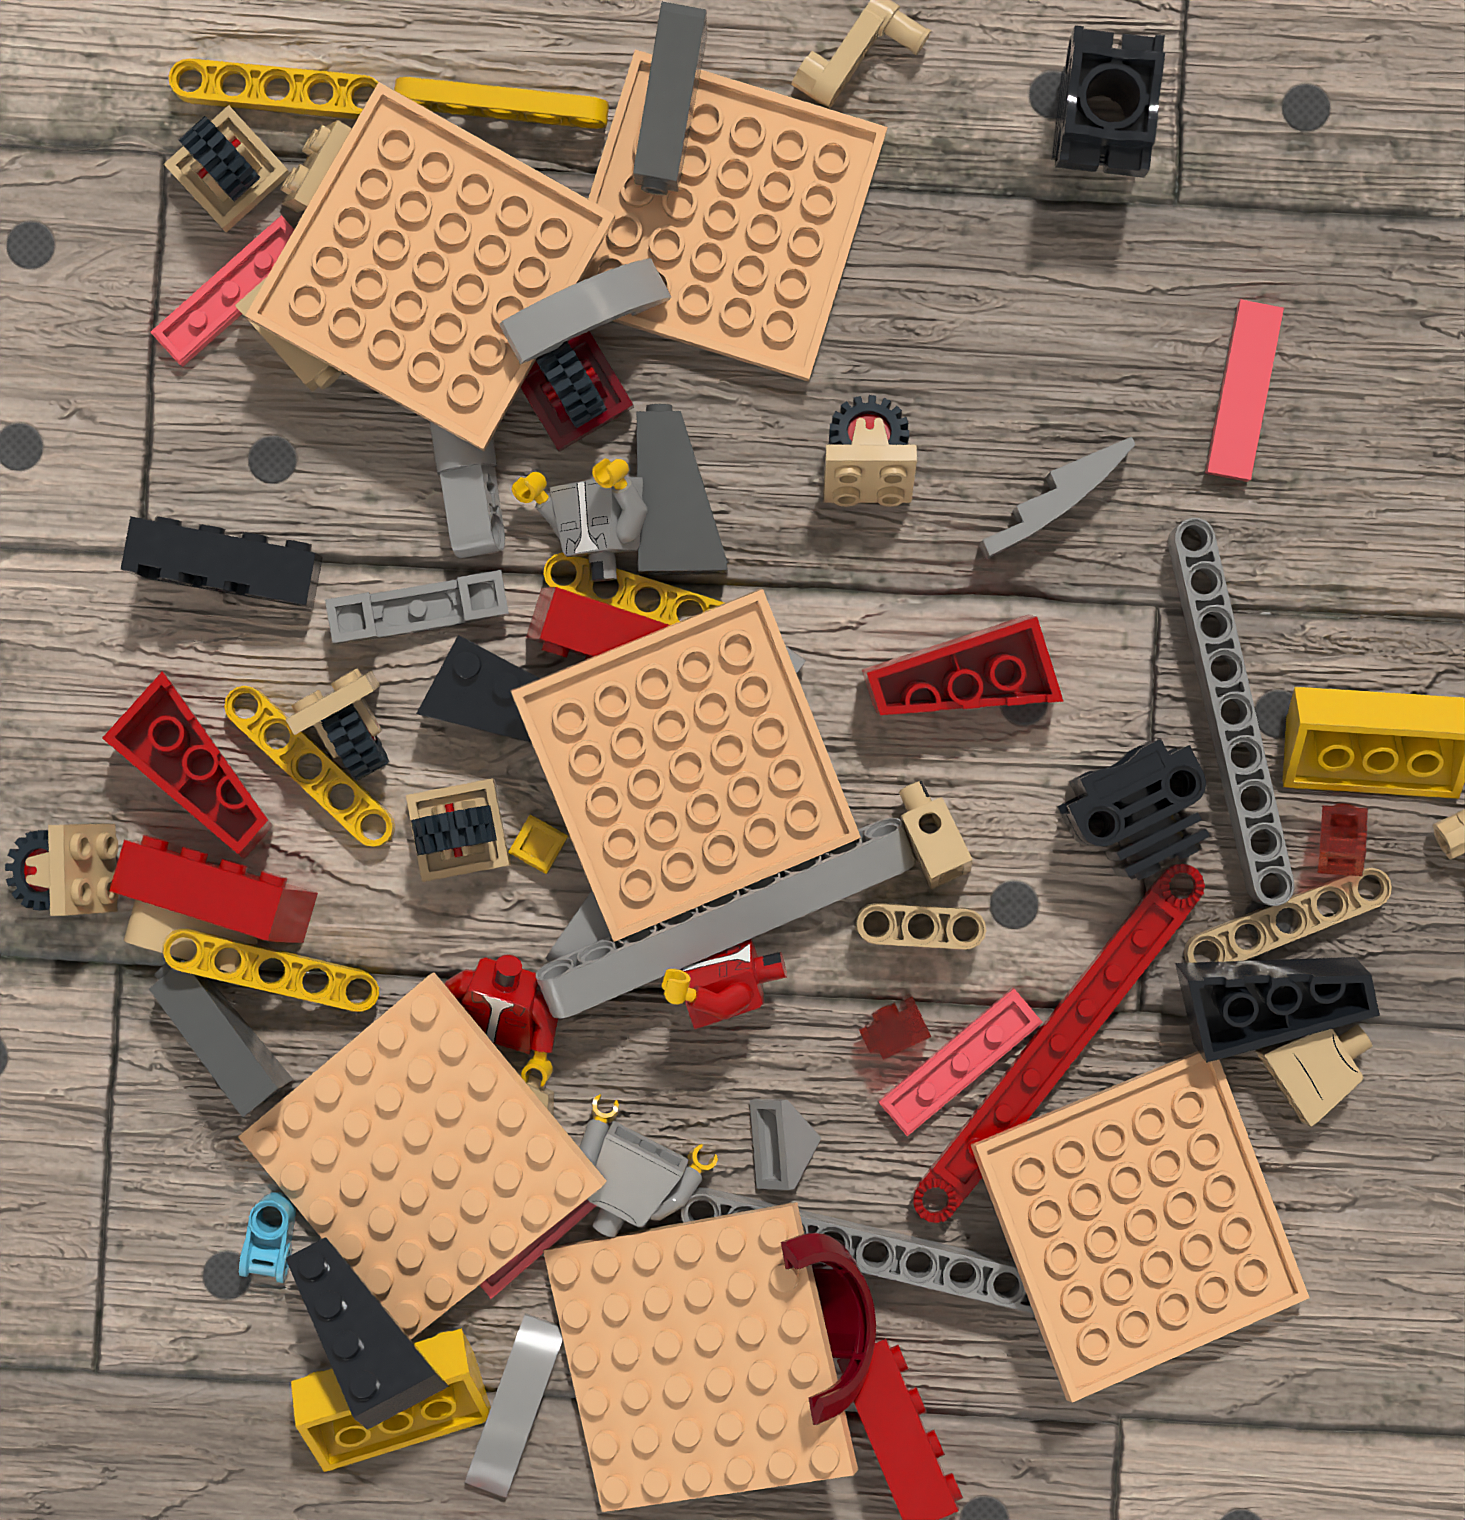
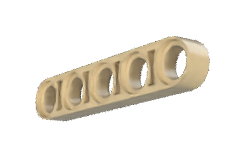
M1362 868L1295 894L1282 905L1265 906L1194 935L1185 944V961L1187 963L1196 962L1193 954L1194 948L1198 943L1205 940L1211 941L1217 948V958L1214 962L1245 961L1380 907L1391 896V880L1386 873L1379 869ZM1373 875L1379 880L1381 890L1375 899L1368 901L1360 896L1358 884L1364 876ZM1327 891L1335 893L1340 901L1339 910L1330 917L1323 916L1317 909L1319 896ZM1289 907L1297 912L1299 924L1291 933H1283L1276 925V916L1280 910ZM1251 924L1258 932V941L1251 949L1244 950L1236 944L1235 932L1240 926Z

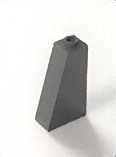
M661 2L633 170L635 184L642 185L641 190L650 194L667 195L668 190L675 192L679 190L707 42L706 9Z
M670 404L646 405V411H636L637 477H642L643 479L642 500L648 509L640 532L638 572L640 576L728 574L727 558L681 411H672V405Z
M167 963L154 974L159 981L151 986L149 990L242 1117L259 1109L294 1080L210 978L175 970Z

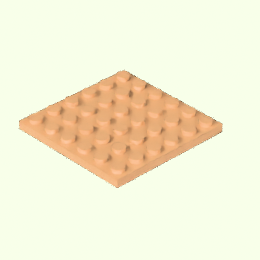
M635 49L588 200L615 214V220L581 281L625 264L651 258L671 295L670 300L634 316L631 313L613 320L614 322L809 382L888 127L701 70L678 192L668 190L667 195L650 194L641 190L642 185L635 184L633 170L652 54Z
M378 82L245 316L249 321L485 451L536 360L535 358L520 365L499 324L530 305L579 283L615 220V214Z
M763 589L748 593L510 691L613 942L861 838Z
M434 972L238 1136L322 1239L326 1237L336 1247L410 1339L414 1338L607 1182Z
M1199 1051L971 1144L1067 1401L1073 1403L1310 1298L1220 1060L1206 1063Z
M797 1202L617 1234L616 1237L606 1236L556 1245L543 1250L602 1512L854 1476L858 1471L845 1410L841 1414L818 1425H813L808 1397L830 1388L838 1379L812 1265L801 1269H785L781 1242L804 1234Z

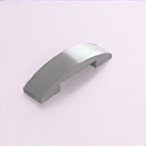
M643 259L613 268L569 286L508 317L499 325L521 365L558 349L563 342L627 314L631 313L634 316L670 300L671 295L652 259Z
M501 570L457 577L456 580L373 594L367 592L325 599L333 644L434 630L509 614Z
M525 1313L464 1483L507 1497L563 1340L560 1325Z

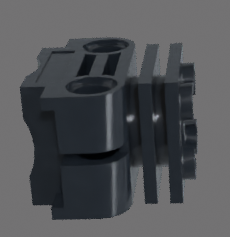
M1075 25L1069 39L1066 63L1061 73L1051 160H1055V168L1096 172L1100 165L1103 166L1105 174L1145 178L1150 170L1152 147L1156 140L1159 98L1165 52H1163L1165 35L1148 37L1123 34L1116 49L1112 48L1114 32L1084 29V26ZM1093 96L1111 98L1113 102L1116 101L1121 106L1125 120L1121 122H1107L1099 119L1092 113L1087 104V99Z
M1162 739L1154 742H1145L1127 751L1118 762L1107 768L1087 771L1069 780L1076 797L1057 806L1070 834L1082 845L1105 847L1118 842V845L1104 851L1108 860L1121 861L1126 858V861L1112 867L1115 875L1130 877L1131 880L1135 878L1142 880L1160 871L1162 868L1159 862L1168 857L1173 859L1177 856L1179 860H1182L1197 853L1202 849L1199 842L1210 837L1206 828H1190L1186 830L1187 827L1202 820L1198 812L1178 814L1179 811L1193 805L1203 796L1206 789L1204 772L1190 745L1180 750H1177L1175 747L1167 751ZM1174 773L1179 775L1183 784L1182 790L1178 795L1171 791L1169 785L1170 778ZM1095 812L1100 814L1104 822L1103 830L1097 836L1091 833L1088 826L1089 819Z

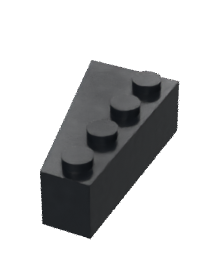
M130 516L120 570L143 579L305 608H314L323 557L315 552H311L312 544L286 540L285 546L269 544V537L260 534L242 532V537L239 538L225 535L226 529L199 524L198 529L183 527L181 526L182 521L156 516L155 521Z
M458 635L416 714L531 743L510 691L540 678Z
M1355 957L1175 963L1192 1041L1206 1063L1380 1016L1372 975Z
M326 1237L285 1258L351 1414L367 1430L449 1387L389 1311Z

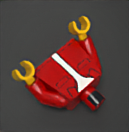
M751 938L682 968V970L667 969L663 978L662 988L665 990L664 995L669 1003L678 1005L685 1001L693 1027L697 1029L760 1008L764 1004L763 983L787 978V971L781 952L758 957Z
M502 955L497 960L486 957L481 958L474 970L465 969L448 979L444 985L492 1043L526 1054H530L531 1049L535 1050L534 1056L523 1068L521 1078L527 1083L529 1074L532 1072L531 1068H536L542 1073L541 1087H543L553 1072L552 1064L547 1059V1053H552L558 1018H554L548 1009L537 982L536 973L522 969V963L517 957Z

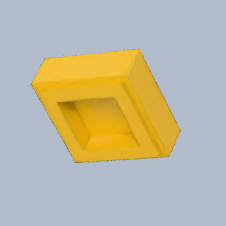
M530 814L508 853L539 871L548 874L569 835Z

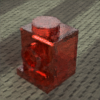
M1345 803L1333 806L1322 805L1317 873L1363 876L1366 857L1368 808H1356Z
M910 993L902 997L904 1006L897 1008L894 1002L871 1013L873 1021L859 1029L869 1053L878 1050L884 1060L931 1037Z

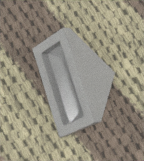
M750 1100L757 1189H795L821 1137L788 1100Z

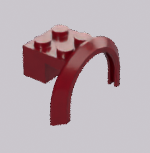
M806 1233L781 1242L785 1269H801L812 1265L832 1357L851 1359L844 1374L834 1385L808 1397L813 1425H818L841 1414L859 1394L865 1382L874 1351L876 1315L870 1289L850 1252L840 1242L830 1236L820 1233Z

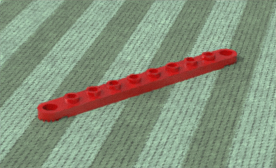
M1174 864L1167 867L919 1181L913 1191L912 1202L917 1214L922 1219L938 1223L947 1221L953 1215L964 1199L968 1197L983 1178L971 1144L1025 1123L1180 927L1187 918L1186 916L1204 894L1205 883L1203 876L1196 868L1188 864ZM1179 873L1187 874L1193 882L1191 894L1183 899L1176 898L1169 889L1171 878ZM932 1187L943 1189L948 1197L946 1206L937 1212L927 1210L922 1203L924 1193L928 1189H932Z

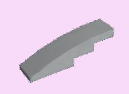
M1127 438L1049 472L1045 479L1051 491L1017 505L1012 510L1017 525L987 537L979 543L985 560L1027 540L1068 512L1098 486L1135 446L1133 438Z

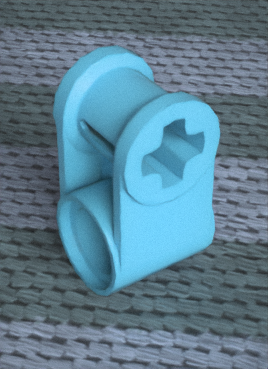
M269 1193L251 1209L246 1238L240 1256L239 1276L247 1277L249 1273L275 1277L277 1282L285 1283L289 1271L285 1258L292 1255L291 1242L296 1207L284 1193ZM266 1206L277 1208L282 1215V1224H269L264 1219L263 1208Z

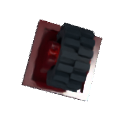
M590 331L576 336L568 342H563L558 349L537 357L520 387L558 452L634 408L632 401Z

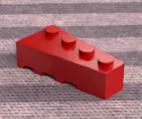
M558 587L541 588L526 638L542 643L541 650L564 658H567L569 652L584 656L585 660L670 625Z
M1029 614L861 669L874 710L879 715L932 712L949 709H973L1002 705H1026L1042 702H1064L1038 617Z
M163 671L102 737L104 741L243 859L248 856L273 827L270 820Z
M143 835L141 842L124 840L109 889L110 892L266 941L304 943L318 895L317 892L286 884L288 878L277 874L261 871L259 876L246 872L248 866L238 862L222 859L221 863L217 864L207 861L208 853L187 847H182L181 853L167 849L169 842L156 837Z
M884 1339L875 1343L865 1382L855 1398L854 1404L902 1520H939L958 1512L959 1507L956 1501L963 1499V1496L953 1473L945 1475L938 1460L945 1453L935 1430L926 1432L920 1415L927 1411L917 1387L908 1389L902 1372L909 1370L899 1344L890 1347L888 1340ZM850 1358L837 1359L842 1375L849 1365Z

